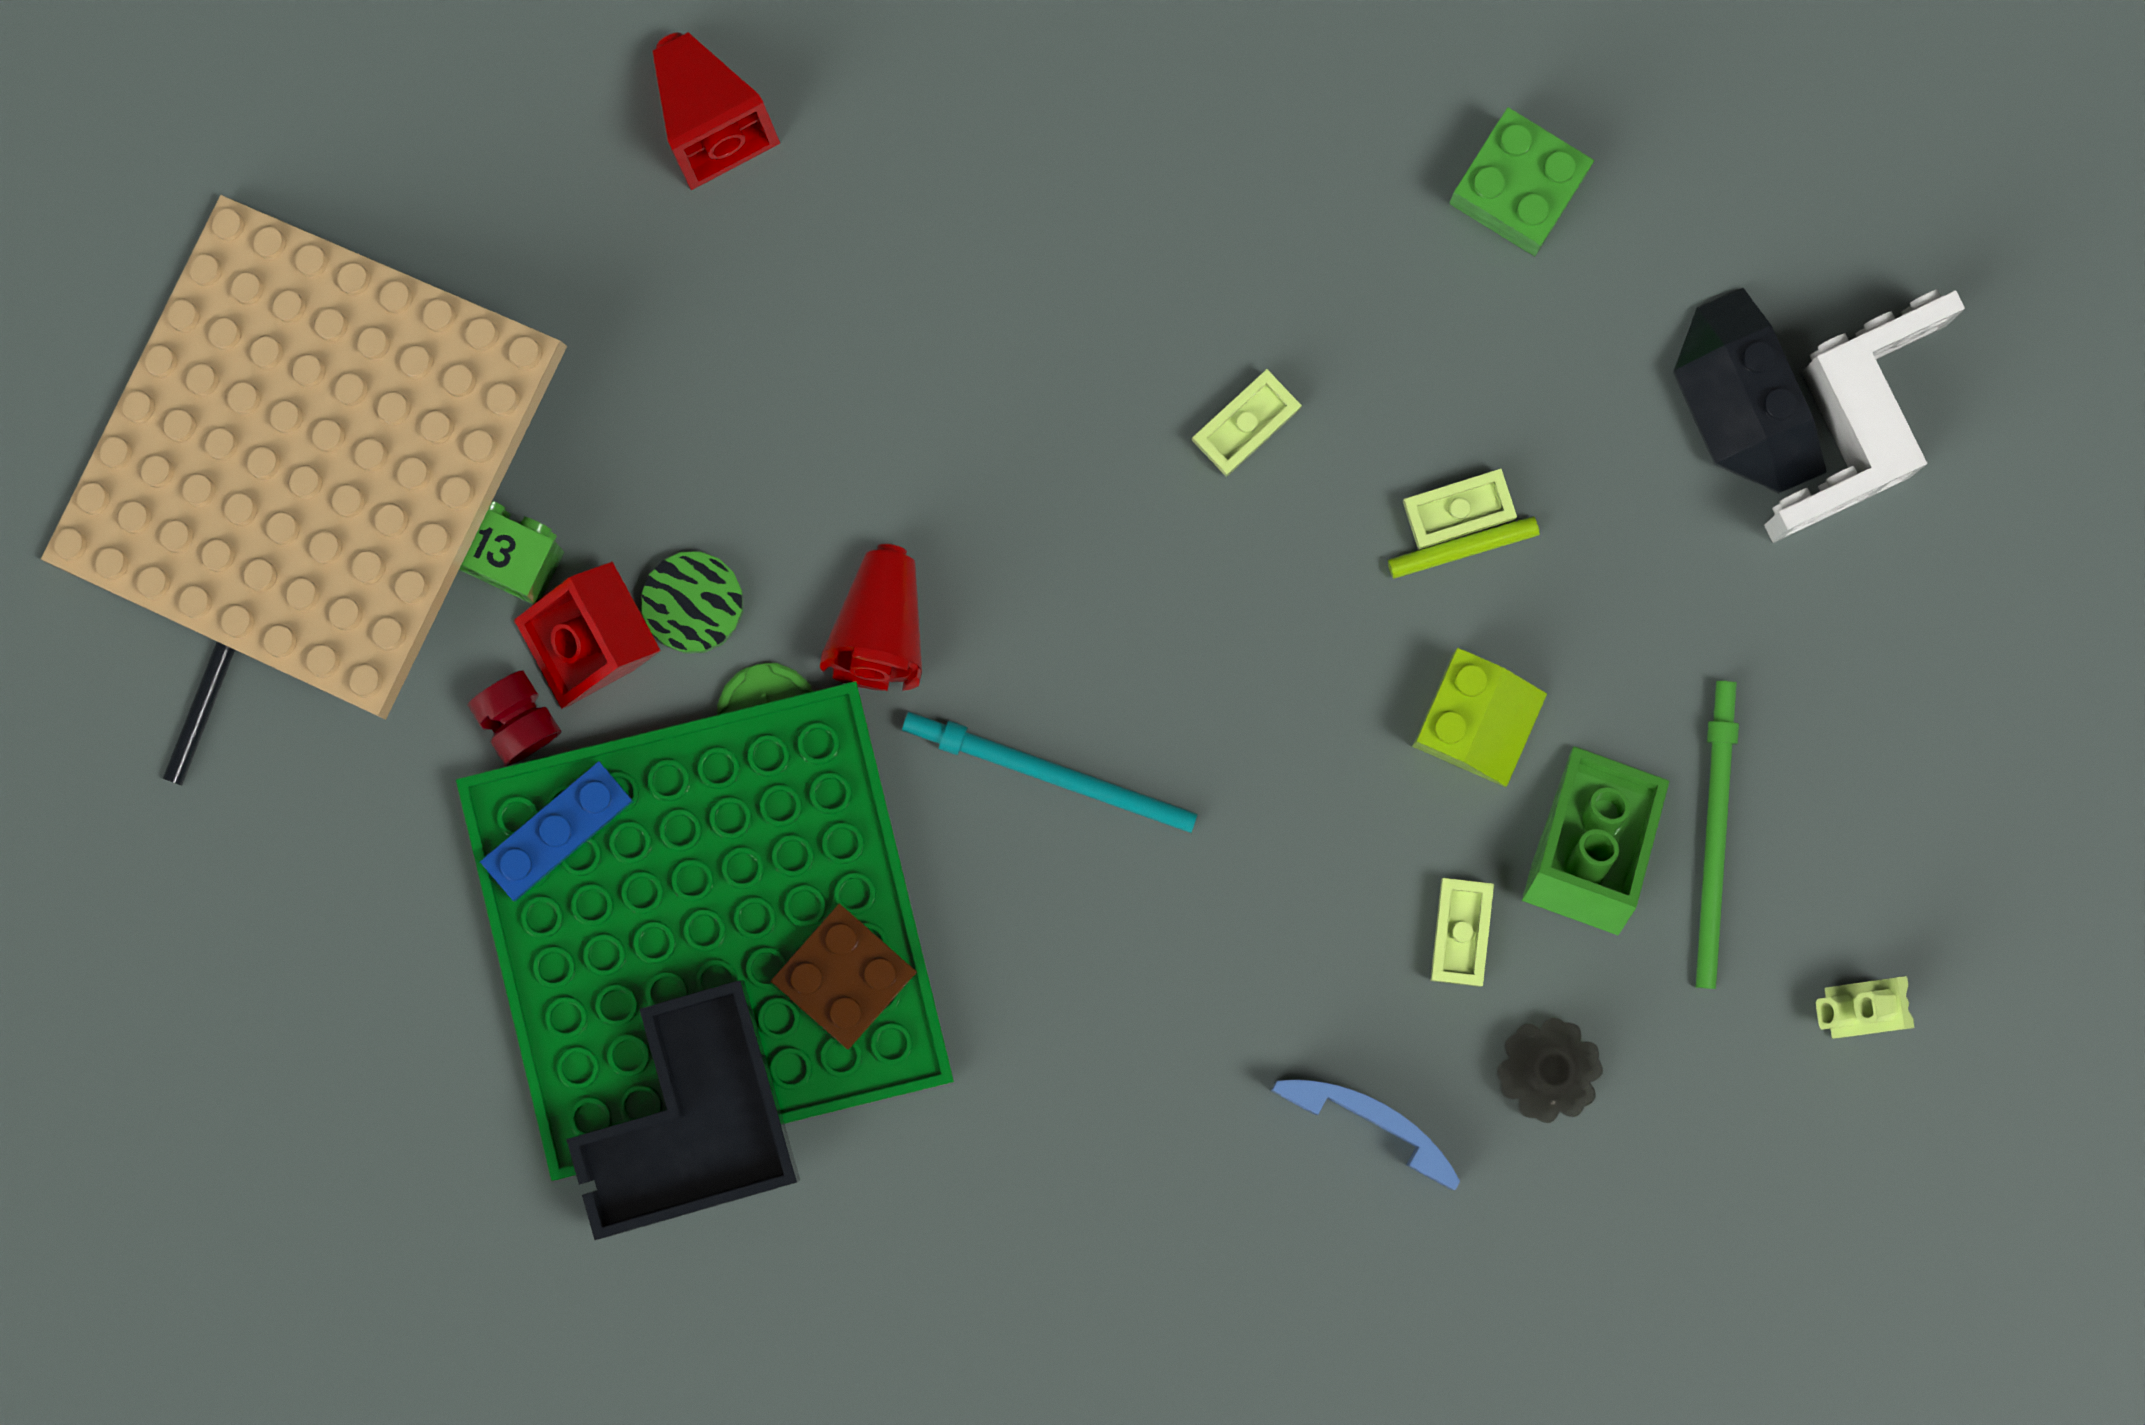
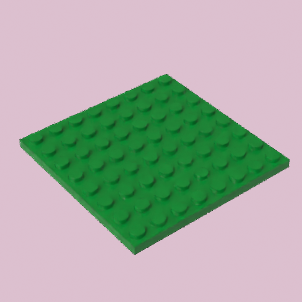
M856 681L456 779L551 1181L576 1175L566 1139L667 1110L639 1009L739 980L745 981L785 1124L954 1082ZM598 761L601 762L634 802L514 902L480 861ZM839 903L917 971L913 978L849 1050L771 982L774 976Z

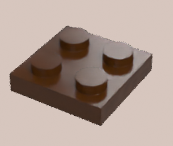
M839 903L774 976L771 982L849 1050L913 978L917 971Z

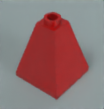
M679 32L669 34L657 43L656 49L652 52L667 140L691 190L781 144L760 95L689 32L685 34Z

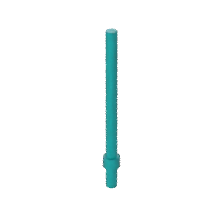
M909 711L905 718L902 731L940 744L939 749L958 756L961 751L1189 833L1193 830L1198 816L1194 812L968 733L967 726L948 720L946 725Z

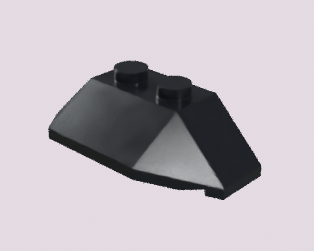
M1739 289L1697 307L1673 374L1714 465L1763 485L1778 494L1825 474L1826 467L1814 418L1772 325L1745 289Z

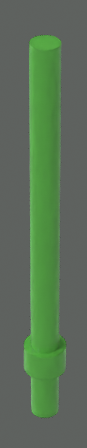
M1716 681L1714 721H1708L1707 742L1712 743L1695 986V988L1716 989L1732 746L1738 744L1739 723H1734L1737 682Z

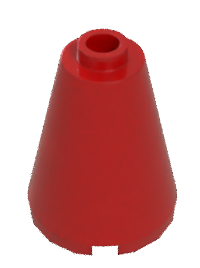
M879 544L876 550L865 553L821 654L820 669L824 672L829 666L834 668L833 679L846 684L856 681L860 688L877 691H888L889 682H903L902 691L911 690L919 686L922 675L916 563L913 558L907 555L905 548L893 544Z

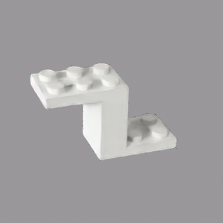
M1938 289L1931 291L1910 302L1911 306L1901 312L1902 316L1895 319L1892 311L1882 314L1865 323V328L1855 333L1856 338L1849 341L1846 333H1843L1818 346L1819 350L1809 355L1812 362L1801 373L1848 468L1827 478V482L1818 486L1820 492L1811 496L1808 488H1805L1779 501L1780 504L1772 508L1775 515L1764 524L1773 543L1911 478L1927 465L1922 451L1876 359L1938 331L1953 321L1965 309L1956 290L1942 297Z

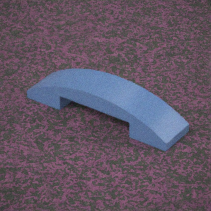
M1309 1080L1275 1081L1270 1090L1314 1115L1319 1114L1326 1099H1329L1415 1146L1406 1164L1408 1167L1450 1190H1456L1460 1183L1451 1164L1427 1135L1400 1113L1365 1094L1334 1084Z

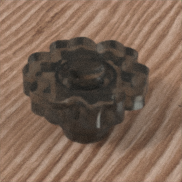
M1549 1018L1542 1023L1540 1029L1533 1024H1523L1516 1030L1514 1035L1505 1040L1503 1048L1509 1059L1498 1064L1496 1074L1499 1081H1501V1094L1508 1099H1518V1111L1523 1117L1535 1118L1542 1123H1551L1557 1118L1559 1112L1567 1117H1576L1583 1111L1584 1107L1591 1104L1596 1098V1092L1590 1082L1597 1080L1603 1074V1067L1599 1060V1050L1597 1045L1592 1042H1581V1030L1578 1025L1569 1022L1564 1023L1557 1018Z

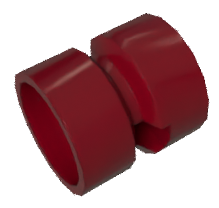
M523 670L512 673L492 684L467 704L481 728L494 732L490 742L505 766L513 765L529 757L552 742L562 732L548 708L537 707L535 704L539 694Z

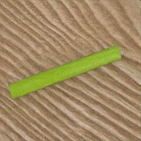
M1534 516L1388 559V566L1392 578H1399L1539 536V527Z

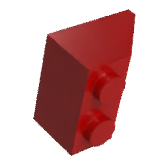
M613 561L567 578L514 619L561 709L576 703L633 672L661 651Z

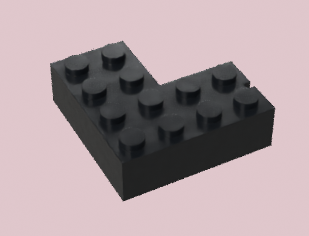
M735 981L639 1009L667 1110L566 1139L579 1185L594 1180L597 1188L595 1191L582 1195L594 1240L799 1182V1173L745 981Z

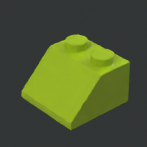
M1457 647L1452 654L1412 747L1506 788L1547 693L1506 668Z

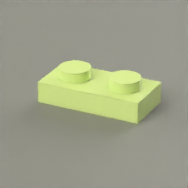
M1266 369L1192 437V441L1227 477L1301 409L1302 405Z
M1502 469L1403 500L1418 550L1517 518Z
M1448 878L1441 879L1430 981L1483 986L1494 884Z

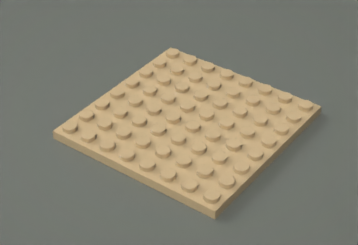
M220 195L41 560L386 720L567 346L556 338Z

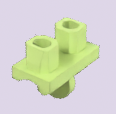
M1907 976L1826 987V998L1816 1000L1819 1027L1821 1030L1830 1029L1832 1039L1915 1028L1913 1017L1908 1010L1909 1001L1906 997L1908 989Z

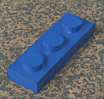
M598 761L481 860L480 863L507 895L516 902L634 801L603 764Z

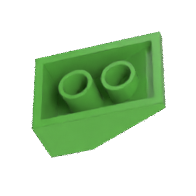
M1573 746L1533 858L1522 901L1619 935L1637 908L1670 781Z

